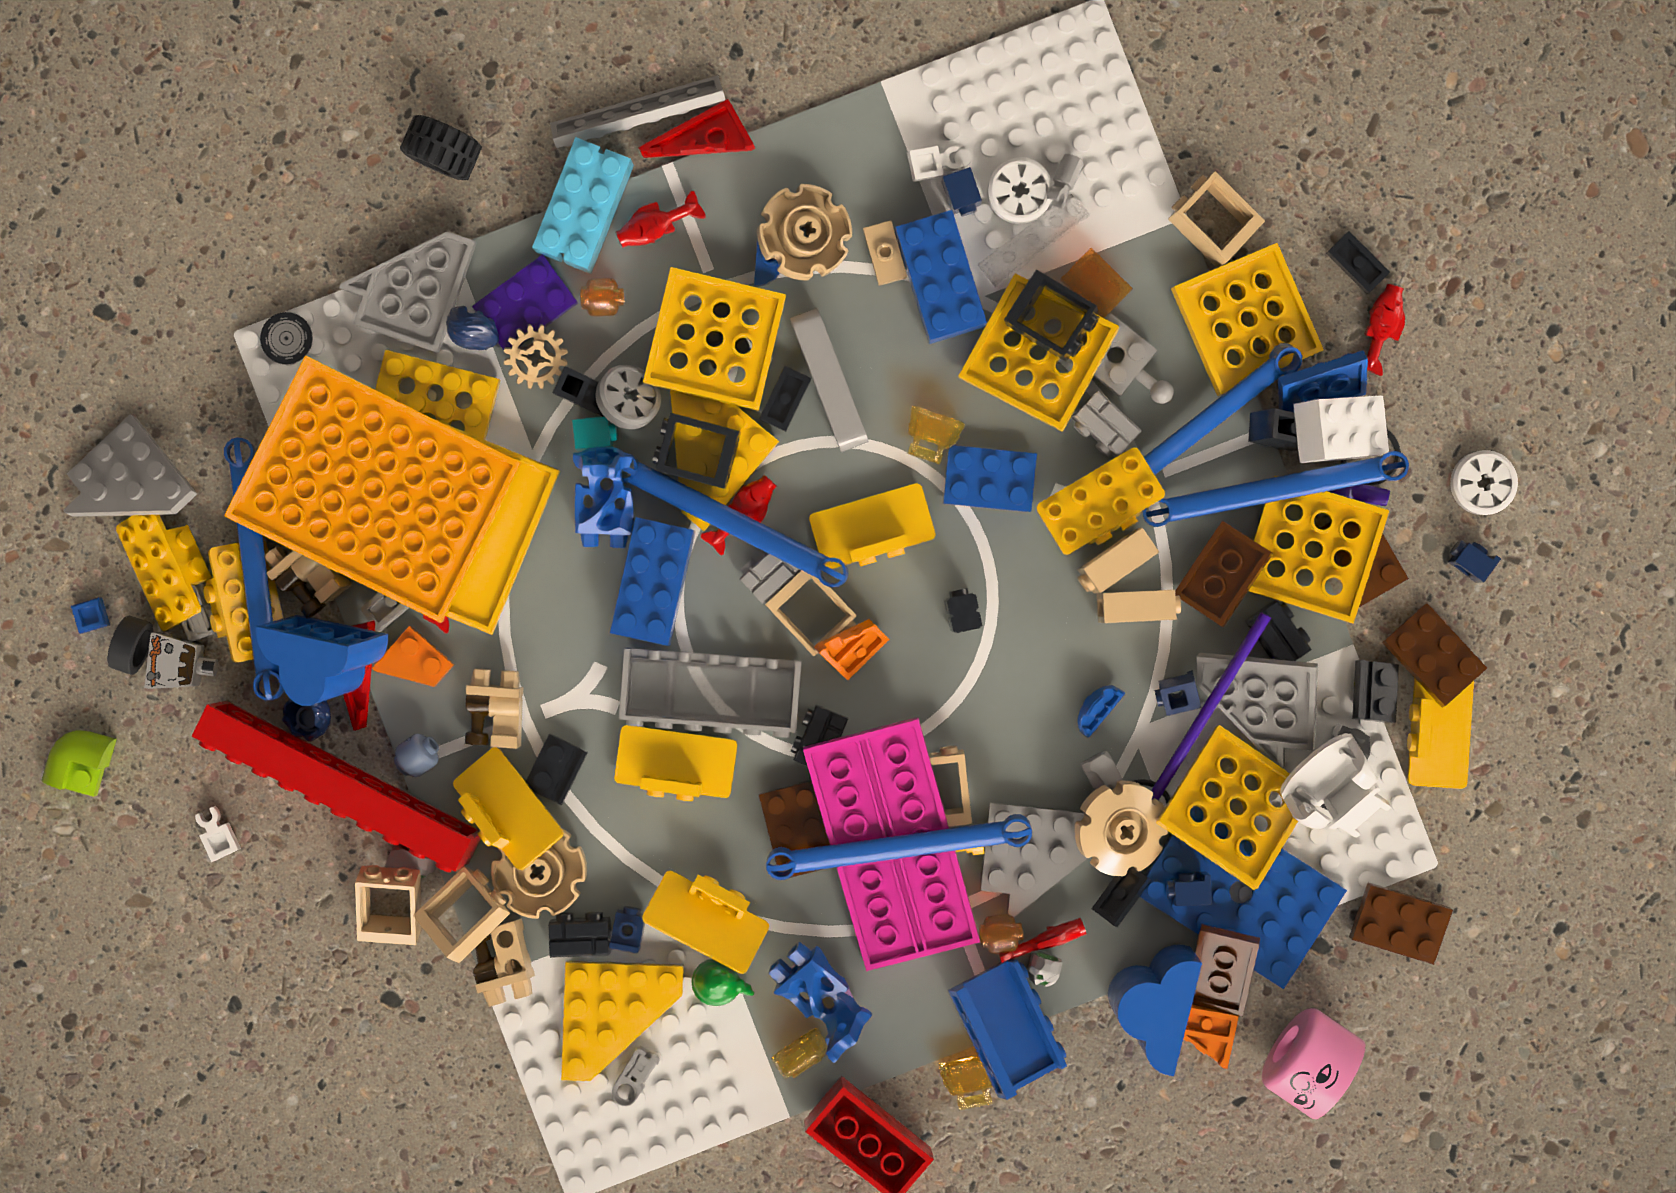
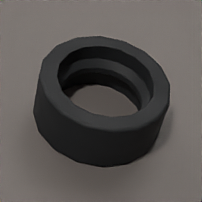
M130 615L124 617L118 624L110 642L107 656L108 666L130 675L137 673L148 655L153 625L149 621Z

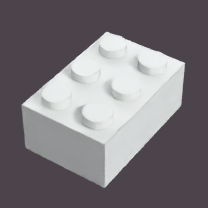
M1383 396L1317 399L1293 404L1300 463L1381 456L1389 452Z

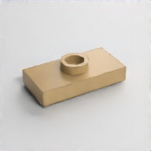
M892 221L863 228L878 286L906 279L907 275Z

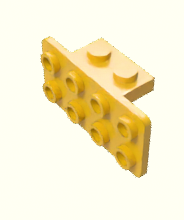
M1133 447L1043 500L1037 505L1036 509L1062 553L1069 555L1086 544L1091 545L1096 542L1099 546L1113 537L1111 532L1119 527L1123 531L1132 527L1138 522L1136 517L1140 515L1141 511L1162 500L1165 496V491L1139 449Z
M918 483L811 514L809 517L818 552L829 558L840 559L846 565L859 562L861 567L877 562L875 556L887 553L888 558L905 554L904 548L930 541L936 536L923 488ZM828 562L827 564H825V566L831 569L841 567V565L836 562Z
M132 515L116 526L119 539L123 544L162 631L170 630L201 611V605L192 585L203 583L212 577L189 526L185 525L166 530L160 515Z
M263 540L264 553L266 555L268 547L266 541ZM239 543L213 547L208 551L213 578L205 581L206 586H204V597L206 602L210 603L212 615H210L211 628L217 633L218 638L227 636L231 659L235 663L254 660ZM266 562V569H267V572H269V571L271 570V568L269 567L268 563ZM268 577L273 621L283 619L275 580L271 581Z
M1414 678L1413 702L1409 708L1411 732L1407 738V749L1409 751L1407 780L1409 784L1413 786L1463 789L1467 786L1474 681L1447 706L1442 708Z
M624 725L620 732L614 779L620 784L640 786V789L647 790L646 795L654 797H664V793L676 794V799L683 801H693L694 797H700V795L728 798L732 789L738 744L733 739Z
M491 748L453 781L454 788L461 796L458 801L463 807L461 810L462 815L469 823L473 824L475 822L480 829L477 834L487 846L493 845L502 849L515 868L524 870L563 837V829L499 748Z
M667 871L664 874L642 915L644 923L740 974L747 972L769 929L767 921L747 911L750 902L745 900V896L742 893L733 889L726 890L719 886V882L710 876L705 875L702 877L697 875L695 881L692 882L673 871Z

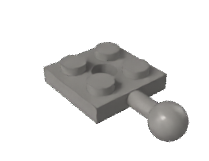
M1111 314L1107 320L1118 325L1119 330L1107 352L1112 348H1119L1124 353V359L1120 363H1112L1108 360L1106 352L1093 377L1119 397L1136 379L1150 390V396L1153 401L1159 404L1167 403L1173 397L1172 385L1165 380L1156 381V379L1143 370L1157 352V349Z

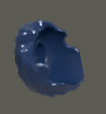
M458 306L450 310L446 320L447 334L456 345L469 350H487L499 342V334L494 319L485 317L481 311L469 313L466 306Z
M289 699L283 707L282 722L286 724L293 736L303 737L306 741L312 742L322 736L330 726L331 714L328 703L323 701L311 706H302Z

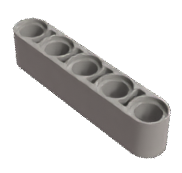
M818 308L791 317V324L840 451L844 452L868 443L866 432Z

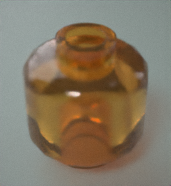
M591 278L587 280L585 286H581V308L593 317L615 316L619 306H624V289L618 288L615 279Z
M1008 913L987 916L983 924L979 925L982 948H987L991 954L1014 952L1018 947V941L1024 939L1021 922L1016 923L1015 918Z

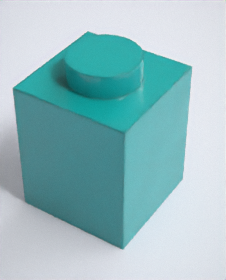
M605 417L572 420L574 443L577 451L600 446L613 447V441L618 440L616 425Z

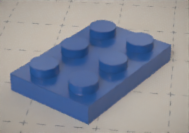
M1362 350L1353 354L1348 353L1340 358L1325 363L1320 362L1312 367L1297 372L1292 371L1278 377L1279 409L1294 413L1293 404L1317 399L1349 398L1366 395L1368 358L1365 352Z
M949 445L943 504L1031 512L1037 453Z

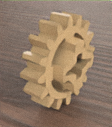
M529 324L528 332L524 333L518 328V338H508L512 348H504V352L510 355L509 358L504 360V365H512L508 374L511 376L517 373L516 383L520 384L523 380H526L528 388L531 389L533 383L538 382L540 389H543L544 381L548 380L553 385L555 383L553 375L560 376L562 371L559 369V366H567L568 362L562 359L561 356L568 352L566 348H559V345L563 342L562 337L553 338L555 330L551 329L548 333H545L544 325L540 324L538 331H534L532 325ZM534 337L533 343L527 347H518L524 340ZM545 340L553 346L556 355L547 352L544 347ZM535 349L540 350V356L544 358L538 359L537 363H532L531 357L527 355L533 354ZM516 359L524 361L528 367L527 373L519 368ZM553 366L547 373L538 375V371L543 367Z

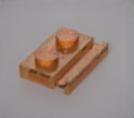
M1092 248L1060 279L1070 290L1097 305V315L1105 318L1133 289Z

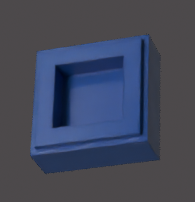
M102 597L71 606L79 634L110 626Z

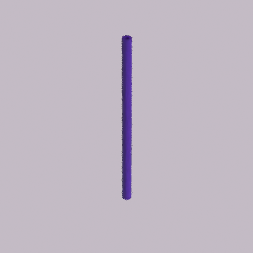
M1260 612L1153 786L1151 800H1159L1269 623L1271 617L1267 614Z

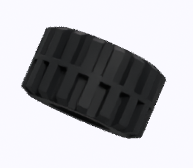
M414 115L401 143L400 150L410 159L434 171L457 180H469L482 146L473 137L446 123L428 116Z

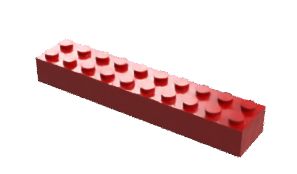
M229 701L207 704L191 736L199 740L198 744L201 747L210 751H215L216 749L226 754L225 759L238 765L244 763L252 767V773L263 778L269 776L277 780V785L285 790L293 792L295 789L304 794L303 798L306 801L316 805L322 803L330 807L329 811L340 818L349 817L357 821L356 826L365 831L372 832L375 830L383 835L382 839L393 845H399L400 843L410 848L408 851L410 854L421 859L427 857L435 861V866L445 872L450 873L452 870L456 872L469 864L481 840L477 834L480 831L479 829L321 748L293 736L291 733Z

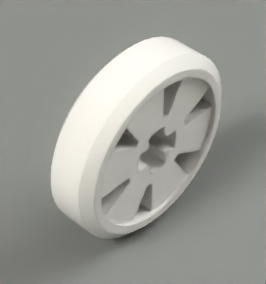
M1009 159L999 165L990 178L988 184L989 203L993 211L1007 222L1013 224L1030 223L1042 216L1051 202L1050 199H1047V194L1053 186L1052 180L1047 170L1032 159ZM1019 184H1023L1026 186L1024 190L1028 191V195L1023 194L1021 198L1015 197L1016 192L1012 191V187L1017 188Z
M1481 450L1470 453L1459 460L1452 471L1450 487L1455 501L1464 510L1476 515H1489L1503 510L1512 502L1517 491L1518 478L1514 466L1505 456L1495 451ZM1481 475H1484V479H1490V484L1486 486V491H1484L1483 487L1479 488L1477 482L1482 480Z

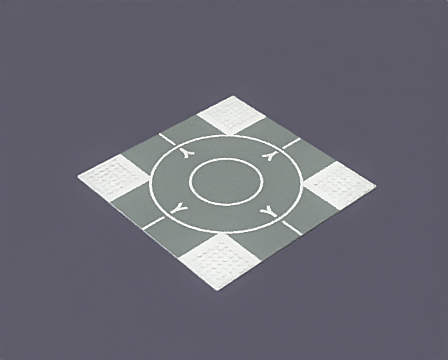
M1090 0L751 131L748 135L755 146V149L752 151L689 155L628 179L592 274L571 267L563 260L559 262L544 256L578 302L577 305L545 327L544 332L548 333L553 329L555 330L554 339L562 337L563 342L559 345V348L567 349L568 353L561 356L562 359L568 362L566 367L599 382L608 370L618 365H632L646 371L670 267L754 287L758 241L757 228L761 223H766V219L761 216V212L777 192L788 188L790 192L796 193V189L800 184L815 185L832 193L831 203L833 205L839 206L842 204L845 207L852 225V237L848 241H843V245L848 249V253L837 268L823 277L819 272L813 271V276L809 280H797L779 274L768 285L757 287L786 294V299L759 411L741 406L737 407L779 441L743 485L745 486L752 481L758 480L763 475H766L777 485L768 504L766 516L761 523L818 551L809 521L811 514L915 483L920 484L923 488L936 533L935 538L904 548L905 554L888 558L887 553L875 556L877 560L875 563L861 567L859 562L846 565L848 577L844 584L839 587H830L857 615L853 619L856 625L870 619L890 639L849 680L844 678L819 652L813 656L765 604H762L739 579L743 575L740 569L752 558L757 562L765 555L761 549L729 534L724 539L725 551L721 556L712 545L700 537V534L704 533V531L683 515L681 509L628 482H623L625 488H629L632 491L635 518L638 517L692 529L696 533L671 645L666 646L610 633L631 535H628L625 548L610 547V534H599V545L597 547H583L581 534L575 533L576 483H581L582 485L589 486L588 476H582V470L577 468L573 461V453L582 451L575 449L572 420L602 416L553 394V389L559 379L558 375H553L555 382L553 385L546 380L544 381L543 389H540L538 382H534L532 388L529 389L526 380H523L520 384L516 383L517 373L509 376L508 371L512 368V365H504V360L509 358L510 355L504 352L498 342L494 347L487 350H469L453 343L446 331L438 354L356 326L353 323L362 296L345 290L337 291L285 311L303 317L312 330L313 342L306 356L374 390L385 350L500 379L485 440L560 470L493 635L452 618H449L450 627L449 632L446 634L435 624L423 618L424 614L411 608L407 609L381 631V633L388 634L387 652L409 626H412L455 664L436 687L379 673L373 669L371 671L370 691L394 753L399 744L414 734L432 737L439 746L438 763L420 777L403 775L410 794L479 829L475 822L473 824L469 823L462 815L461 810L463 807L458 801L461 796L454 788L453 781L487 751L493 748L490 747L493 717H485L483 732L489 735L488 745L465 744V733L471 731V713L467 710L465 704L467 695L466 685L471 684L473 670L476 668L491 669L490 685L500 686L501 671H518L519 687H524L522 696L521 746L517 749L497 748L504 753L525 782L550 733L582 750L588 751L563 805H559L535 793L560 827L571 834L569 839L570 846L574 848L581 846L587 862L586 880L584 882H576V888L580 891L579 897L569 908L561 913H573L574 918H585V913L603 912V917H610L612 936L617 910H623L624 906H631L641 909V914H643L664 874L667 871H673L692 882L695 881L697 875L702 877L705 875L717 880L719 886L726 890L733 889L742 893L745 896V900L750 902L747 911L769 923V929L747 972L744 974L736 972L740 979L751 985L754 995L749 996L739 993L733 1001L726 1005L711 1006L701 1002L695 996L692 990L691 979L698 965L712 958L646 923L641 949L638 954L612 949L610 955L550 958L548 924L551 919H556V915L552 916L548 910H542L541 916L538 919L521 916L507 907L509 903L508 895L501 894L507 901L504 906L510 914L500 924L522 918L525 929L523 930V935L535 976L530 978L532 984L531 995L515 999L511 984L503 986L506 1002L492 1007L564 1193H595L813 1109L841 1076L856 1088L862 1090L973 1047L974 1045L948 990L1001 962L998 952L1034 938L1046 931L1048 926H1057L1081 918L1087 934L1060 946L1034 951L1053 955L1060 958L1063 962L1059 978L1056 980V983L1048 987L1035 985L1029 978H1026L1031 989H1035L1041 999L1039 1007L1043 1015L1047 1017L1108 995L1109 985L1118 972L1135 965L1150 967L1154 956L1165 947L1177 944L1187 945L1196 952L1199 935L1141 897L1138 898L1118 927L1113 926L1092 910L1093 905L1115 877L1103 873L1090 864L1092 857L1087 858L1013 919H1007L1009 894L980 890L984 854L973 855V853L961 851L956 852L980 942L866 971L837 867L785 880H777L768 874L766 869L767 857L773 849L759 798L760 793L811 781L808 766L794 761L795 753L790 751L796 736L803 737L807 726L802 725L807 709L814 710L815 705H819L848 717L841 737L919 717L928 753L940 752V748L945 746H957L958 750L963 749L972 824L949 826V829L987 823L989 802L1083 812L1080 807L1096 789L1092 787L1080 764L1100 752L1108 751L1123 780L1146 779L1157 782L1201 710L1199 708L1167 716L1165 707H1158L1154 691L1160 689L1158 681L1185 675L1188 671L1193 670L1195 682L1197 683L1198 654L1210 653L1234 656L1250 630L1245 620L1270 602L1278 601L1248 591L1224 627L1218 625L1182 600L1181 613H1176L1177 620L1098 623L1097 595L1092 591L1087 592L1077 579L1081 575L1077 569L1133 530L1143 528L1159 553L1102 593L1176 590L1222 521L1254 540L1265 503L1172 521L1161 527H1153L1146 523L1143 518V511H1141L1140 515L1136 517L1138 522L1124 531L1119 527L1111 532L1113 537L1099 546L1096 542L1091 545L1086 544L1069 555L1062 553L1036 509L1037 505L1043 500L1115 458L1112 455L1109 457L1103 455L1095 447L1098 442L1091 435H1088L1086 438L1074 428L1076 422L1072 418L1097 391H1100L1142 430L1122 453L1135 447L1139 449L1143 457L1222 396H1217L1171 291L1172 287L1207 273L1209 270L1202 253L1168 220L1175 212L1171 207L1180 199V195L1104 0ZM938 146L939 154H942L949 147L955 146L959 148L958 152L949 155V160L952 163L961 162L962 166L960 168L949 171L943 167L944 175L941 177L913 182L907 152ZM1064 154L1075 155L1081 158L1084 163L1073 190L1068 192L1067 201L1063 209L1052 206L1053 200H1051L1044 214L1035 221L1026 224L1007 222L993 211L989 203L988 184L995 169L1009 159L1028 158L1038 162L1047 170L1052 180V185H1054L1053 178ZM971 167L982 199L981 205L976 207L977 212L961 217L960 213H957L954 217L987 323L1013 275L1016 273L1030 280L1037 269L1097 305V315L1106 320L1111 314L1156 348L1157 352L1143 370L1156 379V381L1165 380L1169 382L1173 387V397L1167 403H1156L1150 396V390L1136 379L1119 397L1093 377L1065 429L1061 432L960 379L958 375L984 328L929 344L908 275L906 279L878 286L863 228L891 220L895 231L897 226L951 210L941 183L942 177ZM1019 184L1017 188L1012 187V191L1016 192L1015 197L1021 198L1023 194L1028 195V191L1024 190L1025 185ZM691 191H695L698 203L704 210L706 218L698 219L688 215L673 222L675 231L664 234L661 238L655 240V243L622 248L615 232L620 230L639 208L657 202L660 211L668 212L684 205L688 194ZM546 211L472 239L477 244L455 307L466 306L469 313H475L472 305L541 256V254L536 253L532 246ZM802 227L800 230L804 231L803 236L808 237L806 229ZM689 296L686 298L684 306L689 311H696L701 307L702 302L697 296ZM1205 296L1203 300L1204 307L1209 311H1215L1217 306L1215 299L1211 296ZM1033 307L1024 319L1025 321L1031 320L1034 317L1035 309ZM815 308L819 310L869 441L844 452H841L790 321L791 317ZM753 309L746 310L742 314V320L747 325H754L759 320V314ZM267 318L235 331L234 338L267 424L270 426L303 359L294 364L284 365L276 363L267 357L260 343L261 330L269 319ZM1051 319L1046 322L1044 329L1049 334H1055L1061 329V323L1056 319ZM1217 323L1215 326L1216 334L1220 338H1226L1228 336L1227 326L1223 323ZM689 324L681 325L677 331L679 338L683 340L691 339L695 333L694 328ZM1010 332L1005 336V344L1008 346H1016L1021 341V335L1018 332ZM1085 334L1081 339V341L1083 342L1082 346H1084L1087 342V336ZM534 337L523 343L521 347H527L533 343ZM747 339L748 344L752 349V343L749 339ZM545 340L544 347L547 352L556 355L553 346ZM1039 345L1034 346L1030 352V356L1035 360H1041L1047 354V350ZM1112 348L1107 352V357L1112 363H1120L1124 359V353L1119 348ZM536 349L533 354L527 355L531 357L532 363H537L538 359L544 358L540 356V350ZM1229 350L1227 360L1232 365H1238L1240 356L1235 350ZM676 353L671 357L670 362L674 368L681 369L686 366L688 358L683 353ZM1001 357L993 359L990 365L991 370L1002 372L1007 366V361ZM516 359L519 368L527 373L528 367L524 361ZM1060 359L1056 365V369L1060 373H1068L1073 368V362L1070 359L1067 362ZM704 360L699 366L700 372L706 376H710L716 371L709 360ZM553 366L543 367L538 371V375L547 373ZM559 366V369L562 371L564 366ZM736 366L729 370L728 377L732 382L738 383L745 378L746 373L743 368ZM784 366L811 378V382L786 432L759 419ZM1021 371L1016 377V382L1021 386H1026L1031 383L1033 375L1029 371ZM405 378L401 381L400 390L403 394H410L414 391L415 382L412 378ZM1048 384L1042 390V395L1046 399H1053L1059 393V388L1054 384ZM434 385L428 391L431 401H439L444 394L443 388L440 385ZM659 387L661 405L656 416L647 425L638 429H625L616 426L618 440L613 441L614 448L633 455L640 463L654 470L657 465L652 463L654 452L657 446L662 447L664 435H660L664 418H669L670 413H672L670 389ZM463 392L458 395L456 400L458 407L466 409L471 405L472 397L469 393ZM624 394V398L626 400L633 399V396L631 394ZM1257 395L1155 474L1165 491L1163 499L1274 478V476L1288 475L1278 448L1248 442L1250 413L1262 411ZM432 413L425 414L426 416L436 420V417ZM454 421L450 425L459 430H465L464 424L461 421ZM673 438L666 465L677 468L675 439ZM949 445L1037 453L1031 512L943 504ZM633 461L630 465V468L634 469ZM622 470V478L631 476V474ZM660 472V473H662V474H664V475H666V476H668V477H670V478H672V479L678 481V476L671 475V474H667V473H664V472ZM604 478L600 484L604 490H609L613 485V481L610 478ZM589 494L583 497L585 507L590 508L593 505L592 497ZM623 498L615 500L616 508L622 509L624 507L625 501ZM733 498L731 499V501H730L726 506H728V505H730V504L732 503ZM1156 502L1148 507L1146 512L1167 508L1164 503ZM1292 504L1286 508L1285 514L1289 520L1298 521L1302 517V510L1298 505ZM1169 513L1147 518L1150 522L1160 523L1168 517ZM710 525L705 532L717 531L719 528ZM1286 532L1280 533L1276 539L1277 545L1281 549H1289L1293 545V537ZM1314 541L1308 542L1305 546L1306 554L1311 558L1319 557ZM1274 560L1268 564L1267 570L1272 577H1280L1283 575L1285 568L1280 561ZM842 566L833 569L843 574ZM1301 569L1296 574V580L1301 586H1309L1313 581V575L1309 570ZM822 571V576L829 583L840 581ZM347 577L352 585L335 599L343 621L348 626L368 622L369 620L361 612L360 608L378 592ZM812 578L780 607L783 613L814 645L846 616ZM1327 580L1325 590L1328 594L1334 595L1329 580ZM968 588L969 593L976 594L979 608L976 611L980 612L983 626L979 629L954 633L950 631L948 622L950 614L946 613L944 601L946 598H950V591ZM1285 603L1294 615L1291 621L1296 628L1302 627L1311 639L1308 645L1312 650L1296 661L1318 663L1315 747L1313 751L1285 748V766L1283 769L1291 773L1311 753L1324 743L1338 736L1342 726L1359 729L1370 736V756L1368 762L1378 779L1376 783L1381 789L1378 794L1385 798L1391 806L1388 811L1380 807L1358 826L1357 829L1360 835L1357 838L1339 826L1335 830L1329 829L1327 825L1323 829H1313L1298 821L1282 849L1347 890L1338 904L1340 905L1363 896L1368 882L1387 887L1434 869L1438 861L1385 724L1383 722L1352 719L1355 661L1359 660L1345 621ZM1257 640L1248 657L1271 659ZM624 648L802 661L796 733L790 732V737L786 738L772 736L773 731L761 730V735L743 734V729L732 728L731 733L714 732L713 726H702V731L684 730L685 724H673V729L656 728L655 722L644 721L643 726L640 727L735 740L738 746L731 794L728 798L700 795V797H694L693 801H683L676 799V794L664 793V797H654L646 795L647 790L640 789V786L617 783L614 775L621 728L626 725V720L619 719ZM633 662L630 708L664 711L668 664ZM677 665L673 712L746 717L749 670ZM758 672L755 718L790 720L793 674ZM1196 684L1201 707H1203L1208 696ZM1113 685L1125 692V695L1093 734L1087 738L1078 728V715L1084 700L1095 690L1103 686ZM1218 706L1167 786L1166 791L1170 797L1176 791L1217 725L1222 726L1261 753ZM1222 758L1220 768L1224 773L1231 774L1233 764L1229 759ZM958 762L932 765L944 810L963 808ZM1247 775L1244 780L1245 786L1249 790L1255 791L1258 786L1257 780L1254 776ZM1208 782L1205 786V792L1209 797L1216 798L1218 796L1219 790L1214 783ZM1143 785L1144 787L1148 788L1149 790H1152V788H1153V787H1150V786ZM1271 792L1269 802L1274 807H1280L1282 798L1277 792ZM1161 796L1159 801L1166 807L1165 798ZM1232 799L1230 810L1234 814L1240 815L1243 811V805L1239 800ZM1315 805L1318 811L1333 820L1328 810ZM1256 816L1254 825L1257 830L1264 832L1267 829V821L1262 816ZM1169 831L1167 835H1163L1159 839V845L1162 847L1171 835ZM480 840L469 864L465 867L473 871L479 869L489 879L487 886L493 891L491 865L495 859H502V852L498 850V847L493 845L487 846ZM775 857L771 859V865H776ZM1152 863L1140 872L1145 875ZM535 865L536 869L533 873L536 876L539 874L543 875L545 867L543 865L539 867ZM439 869L445 884L458 872L452 870L449 873ZM1236 881L1230 887L1231 899L1236 903L1248 901L1252 895V888L1241 881ZM473 885L453 904L464 934L492 909ZM631 925L623 926L622 930L625 934L630 935L633 933ZM491 937V939L489 941H486V943L488 945L491 956L493 957L496 956V952ZM798 942H801L810 950L816 946L820 947L831 967L840 976L845 978L857 1004L872 1013L871 1018L863 1026L857 1043L846 1049L835 1063L826 1054L828 1047L825 1041L828 1035L826 1024L813 1015L806 1018L789 999L774 994L777 983L769 975V969L780 958L788 966L792 967L794 963L787 955ZM474 948L471 951V953L477 965L478 961L476 956V950ZM1032 952L1014 959L1022 962L1027 969ZM566 961L684 965L682 997L591 1081L561 1080ZM800 993L803 998L809 999V995L807 993ZM826 996L823 998L825 1007L832 1008L834 1006V1001L831 997ZM642 1046L660 1058V1062L658 1065L656 1064L646 1082L643 1083L645 1087L637 1100L630 1106H620L612 1098L613 1086L637 1047ZM622 1084L618 1087L617 1093L622 1099H630L634 1095V1089L629 1084Z

